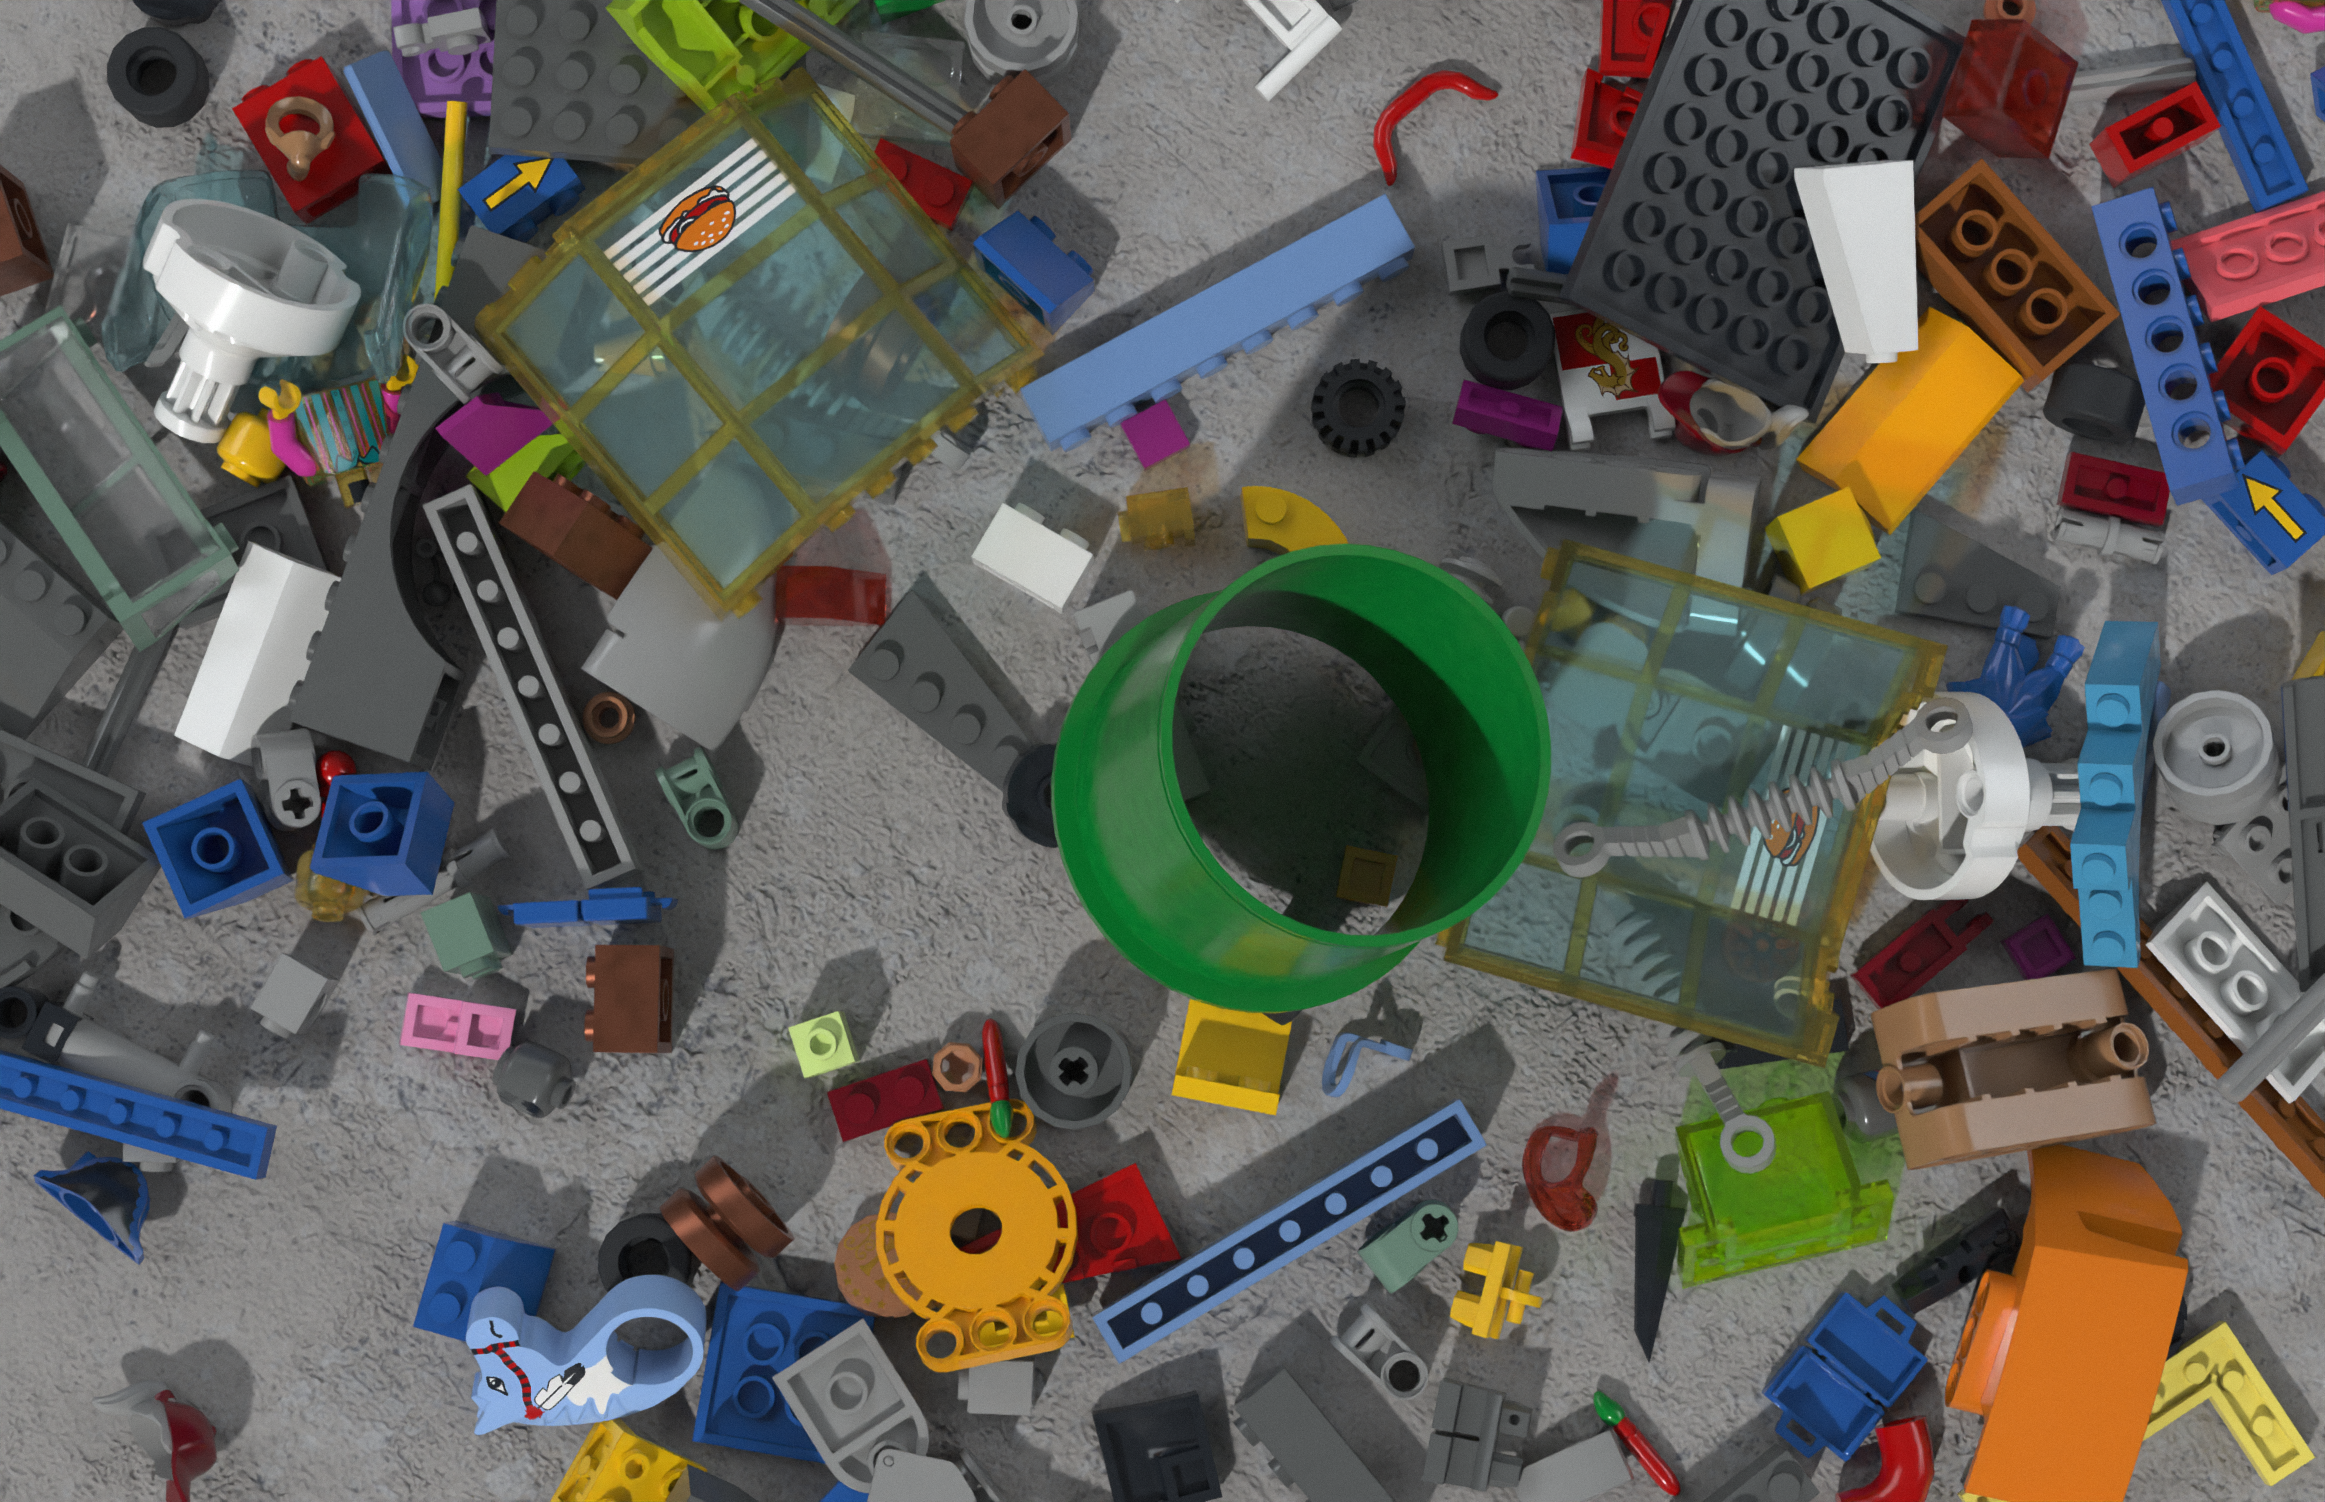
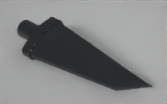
M1653 1178L1650 1204L1635 1203L1633 1214L1635 1217L1634 1331L1649 1363L1681 1224L1684 1222L1685 1217L1684 1208L1671 1207L1674 1181Z

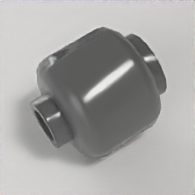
M525 1041L517 1047H508L498 1060L492 1079L493 1084L497 1085V1094L501 1102L535 1118H544L555 1108L564 1109L571 1100L576 1086V1082L570 1079L571 1064L569 1059L532 1041Z

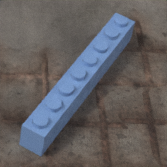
M1383 194L1020 388L1021 397L1050 451L1052 452L1061 446L1064 452L1071 451L1092 438L1089 431L1107 422L1110 428L1135 416L1137 411L1134 407L1151 398L1154 399L1155 403H1159L1176 395L1183 389L1180 383L1196 374H1199L1201 379L1216 374L1228 365L1226 358L1244 349L1246 355L1259 351L1274 340L1271 334L1289 325L1293 331L1309 324L1319 316L1316 310L1334 301L1337 306H1341L1354 300L1364 292L1362 285L1380 277L1382 282H1386L1397 277L1409 268L1407 261L1412 259L1415 246L1386 194Z
M1454 1098L1094 1312L1092 1319L1120 1364L1482 1149L1487 1144L1461 1100Z

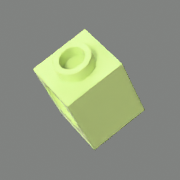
M842 1011L788 1027L804 1078H812L860 1062L845 1013Z

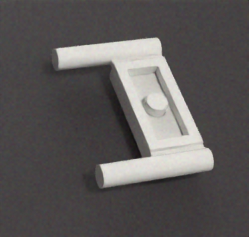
M1173 0V1H1174L1175 3H1178V2H1180L1181 0ZM1242 0L1278 40L1291 50L1255 86L1259 94L1268 102L1342 30L1341 26L1328 15L1316 0Z

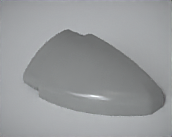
M1512 447L1499 448L1495 451L1492 488L1497 501L1533 549L1570 582L1591 597L1623 613L1652 624L1683 630L1685 627L1738 633L1753 551L1762 477L1714 471L1711 475V469L1706 464L1563 450H1552L1551 452L1544 449Z
M724 457L716 465L662 535L607 615L608 622L626 635L624 638H621L606 629L581 668L595 679L714 754H717L744 711L747 712L752 705L769 665L780 622L782 593L781 555L775 523L766 492L754 474L727 457Z

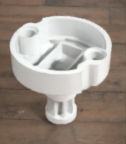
M182 199L166 206L144 255L143 267L154 274L155 288L189 326V330L179 350L181 362L168 391L161 393L154 408L156 418L163 426L184 438L201 443H217L222 439L230 423L227 415L240 385L248 382L259 357L315 356L326 354L336 349L361 297L360 285L347 278L344 274L347 268L346 264L330 250L306 234L281 221L248 208L207 199Z
M1914 692L1907 694L1895 701L1885 711L1871 735L1873 747H1879L1887 738L1890 739L1897 731L1902 730L1910 723L1924 704L1944 697L1962 702L1969 712L1973 725L1972 736L1963 748L1947 754L1932 753L1927 749H1923L1914 758L1911 757V760L1903 767L1899 766L1900 769L1892 776L1888 775L1889 778L1881 785L1877 784V788L1870 794H1866V797L1860 801L1865 837L1873 859L1885 879L1897 891L1907 897L1917 900L1975 899L1985 896L1996 889L2013 869L2018 859L2017 850L2024 832H2031L2040 829L2042 826H2063L2065 829L2072 831L2075 829L2081 810L2077 765L2079 758H2070L2062 763H2040L2038 760L2025 758L2021 741L2009 718L1999 706L1981 694L1973 692ZM1951 719L1941 720L1931 728V731L1939 733L1948 731L1957 721Z

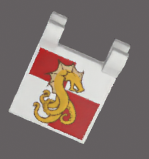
M1582 309L1550 314L1555 328V348L1553 354L1565 415L1569 451L1590 450V442L1594 440L1590 417L1642 409L1647 410L1650 439L1671 438V430H1674L1676 427L1675 419L1663 407L1658 398V389L1664 381L1659 349Z

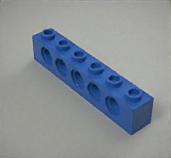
M2150 187L2091 206L2169 490L2177 506L2240 488L2236 470L2246 467L2237 437L2227 440L2222 422L2232 420L2223 389L2215 392L2212 389L2209 374L2218 372L2210 342L2199 343L2195 327L2205 323L2196 294L2186 297L2182 280L2190 278L2191 273L2183 247L2173 250L2169 233L2178 231L2170 201L2159 203L2154 188ZM2143 243L2157 245L2155 250L2147 257L2136 258L2132 256L2135 248ZM2165 289L2170 291L2167 299L2160 304L2149 305L2144 303L2146 297L2155 290ZM2179 336L2183 338L2182 344L2174 351L2161 352L2157 350L2161 341L2167 337ZM2192 383L2197 386L2194 394L2187 399L2175 400L2171 398L2172 391L2180 384ZM2195 431H2207L2210 433L2209 440L2199 448L2184 446L2186 438Z

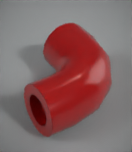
M1926 1415L1906 1417L1875 1426L1882 1458L1879 1475L1871 1483L1863 1487L1836 1493V1502H1925L1935 1474L1933 1441Z

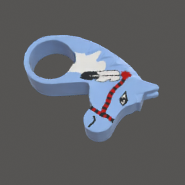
M662 1275L636 1276L624 1280L613 1287L572 1330L562 1332L539 1317L525 1314L521 1298L508 1288L497 1286L479 1292L471 1304L466 1332V1343L481 1369L475 1373L471 1399L478 1406V1420L475 1425L474 1434L483 1435L512 1422L538 1426H567L603 1422L626 1417L659 1404L680 1390L696 1374L702 1363L707 1317L701 1298L691 1287L677 1279ZM657 1317L676 1324L684 1330L688 1337L680 1344L668 1349L645 1350L639 1348L637 1351H634V1346L622 1339L619 1342L617 1341L618 1335L614 1330L631 1319Z

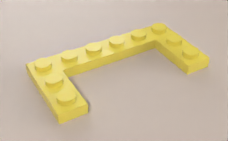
M2219 1320L2181 1345L2177 1352L2165 1362L2143 1441L2206 1399H2209L2264 1484L2273 1486L2315 1458L2226 1322ZM1964 1489L1957 1493L1962 1502H2008L1965 1493Z

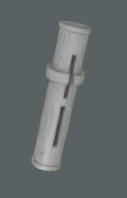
M493 828L456 851L450 848L443 852L433 895H379L359 905L357 912L367 930L375 936L394 922L408 916L458 886L461 889L472 884L473 877L504 859H508L511 857V854L501 835Z

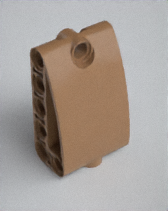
M2117 969L1933 992L1911 997L1870 1013L1883 1066L1876 1080L1877 1096L1883 1108L1889 1113H1894L1907 1170L1936 1167L2136 1130L2157 1123L2145 1077H2139L2137 1068L2143 1066L2148 1059L2149 1044L2145 1034L2139 1027L2132 1023H2125L2124 1018L2129 1016Z

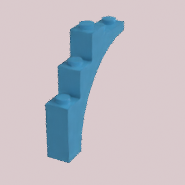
M2105 621L2085 681L2088 731L2077 763L2081 810L2070 842L2073 888L2078 889L2084 965L2138 968L2141 958L2139 924L2140 828L2149 726L2155 690L2161 669L2158 622Z

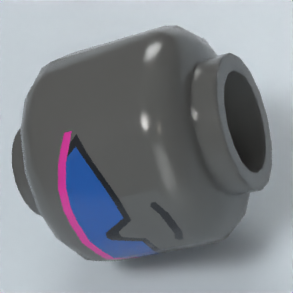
M1881 1069L1842 1078L1838 1081L1834 1093L1828 1099L1829 1116L1834 1128L1839 1133L1845 1134L1853 1142L1866 1143L1891 1137L1899 1133L1894 1113L1886 1111L1880 1104L1877 1096L1876 1080Z

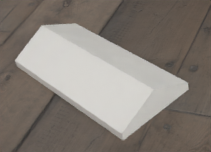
M248 541L238 567L239 571L236 573L174 736L218 757L253 767L251 757L252 736L287 731L293 727L294 722L289 721L292 711L288 709L289 697L298 680L304 681L311 662L306 658L309 642L317 630H323L329 611L325 610L327 593L334 581L340 582L342 577Z
M2207 881L2195 889L2157 924L2145 944L2243 1054L2305 993L2300 992L2298 981ZM2325 1018L2266 1077L2288 1104L2299 1097L2325 1066Z

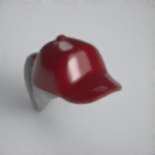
M1688 370L1672 373L1661 383L1658 389L1660 403L1675 419L1676 427L1674 433L1677 440L1689 450L1706 456H1727L1744 451L1749 446L1764 450L1776 448L1789 437L1798 424L1809 416V412L1805 408L1795 405H1786L1771 413L1758 396L1743 392L1718 378L1711 379Z
M157 1380L139 1382L113 1394L94 1397L92 1404L102 1413L111 1416L128 1417L135 1440L155 1463L157 1478L161 1481H166V1502H190L191 1481L211 1469L217 1459L214 1437L217 1431L215 1426L211 1425L204 1414L198 1409L176 1402V1398L169 1387Z

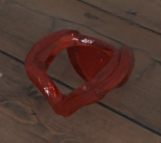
M1542 1126L1531 1134L1524 1150L1522 1170L1531 1199L1538 1211L1548 1222L1564 1231L1576 1232L1583 1230L1593 1223L1597 1215V1202L1593 1195L1582 1185L1597 1146V1136L1599 1133L1594 1127L1585 1126L1580 1128L1578 1132L1567 1127ZM1551 1136L1578 1143L1576 1163L1569 1175L1559 1182L1545 1180L1541 1172L1543 1155Z

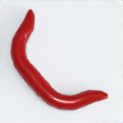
M1449 70L1427 74L1406 89L1381 112L1374 126L1373 147L1382 167L1386 184L1392 186L1397 178L1398 162L1391 142L1394 128L1436 91L1453 89L1472 99L1489 101L1498 97L1497 91L1480 84L1462 72Z

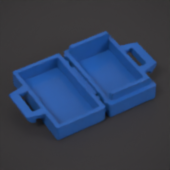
M641 887L590 889L588 891L589 900L513 903V905H497L501 914L514 917V923L517 925L531 928L592 926L594 923L599 925L660 923L662 921L661 906L662 909L672 910L676 907L678 899L655 898V892L653 891L643 892Z
M1842 1291L1804 1338L1808 1344L1816 1349L1817 1354L1823 1355L1826 1358L1824 1362L1812 1352V1348L1798 1345L1762 1390V1394L1783 1411L1779 1421H1777L1775 1432L1807 1458H1810L1826 1446L1845 1462L1848 1461L1885 1415L1882 1406L1874 1404L1865 1396L1866 1393L1870 1394V1398L1890 1408L1928 1361L1922 1353L1908 1343L1917 1322L1884 1295L1874 1300L1868 1307H1864L1849 1293ZM1880 1308L1905 1327L1899 1335L1875 1316ZM1791 1419L1816 1438L1810 1446L1786 1427Z

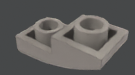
M1609 1430L1522 1468L1519 1486L1514 1487V1490L1520 1502H1585L1622 1486L1635 1478L1613 1430Z

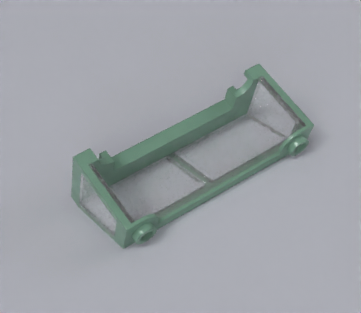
M59 305L0 340V447L138 651L141 652L162 638L239 571L231 555L239 548L222 522L212 527L208 520L204 518L90 350V347L98 342L84 320L79 316L71 321L62 306Z

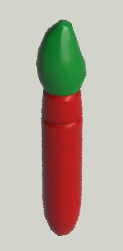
M989 1018L983 1025L982 1045L991 1102L990 1120L995 1132L1002 1138H1007L1011 1130L1014 1114L1013 1107L1009 1102V1083L1003 1037L998 1023Z
M1596 1391L1593 1403L1600 1419L1608 1426L1613 1427L1619 1439L1622 1440L1627 1449L1663 1491L1669 1495L1678 1496L1681 1492V1487L1672 1469L1641 1431L1636 1428V1425L1625 1416L1623 1407L1603 1392Z

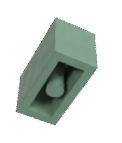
M469 892L421 912L444 972L461 974L463 978L472 976L473 980L501 970L503 967L500 960L513 955L491 898L488 896Z

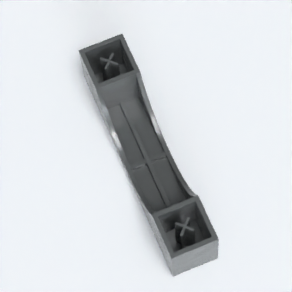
M471 225L467 237H460L454 247L451 266L455 269L449 286H442L434 302V305L444 310L468 336L471 334L504 368L499 374L492 372L470 393L471 400L478 395L498 392L506 401L525 392L542 387L571 384L606 287L588 264ZM436 320L431 335L425 334L420 342L430 344L439 340L444 329L443 322ZM416 352L415 363L419 365L413 384H406L400 394L397 412L401 414L395 433H388L382 443L379 454V462L383 463L377 482H370L364 492L361 502V511L365 512L359 531H353L345 544L343 551V561L347 562L340 582L334 581L327 593L325 600V610L329 611L323 630H317L309 642L306 658L311 662L304 681L298 680L292 689L288 709L292 711L289 720L291 722L431 771L466 673L449 657L437 641L425 618L414 582L412 538L415 518L423 491L439 460L451 445L440 435L436 427L461 409L464 404L432 372L433 368Z

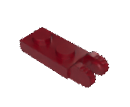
M1969 899L1945 900L1935 909H1929L1852 972L1850 976L1878 1010L1908 999L1967 950L1965 946L1993 923L1994 920L1986 911L1982 914H1977L1966 923L1965 927L1955 934L1944 920L1963 908L1969 902Z

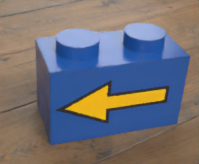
M516 155L502 156L458 189L488 231L526 243L535 236L539 230L537 225L550 215L560 216L571 210L579 202V194L586 190L564 158Z
M2261 450L2244 460L2246 468L2236 470L2240 488L2201 500L2270 575H2274L2289 568L2325 535V509L2317 499L2310 494H2302L2289 480L2291 478L2290 471L2282 461L2273 455L2267 456Z

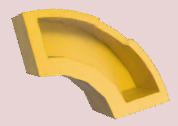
M1246 486L1241 488L1240 498L1247 547L1266 548L1279 555H1284L1295 550L1319 545L1349 544L1336 523L1309 500L1297 494L1272 487Z

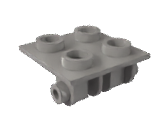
M2285 762L2281 764L2282 776L2277 792L2264 809L2242 822L2226 824L2221 831L2217 830L2213 834L2215 841L2211 845L2212 850L2222 858L2228 859L2231 856L2278 906L2282 904L2293 890ZM2317 823L2318 850H2320L2319 827Z

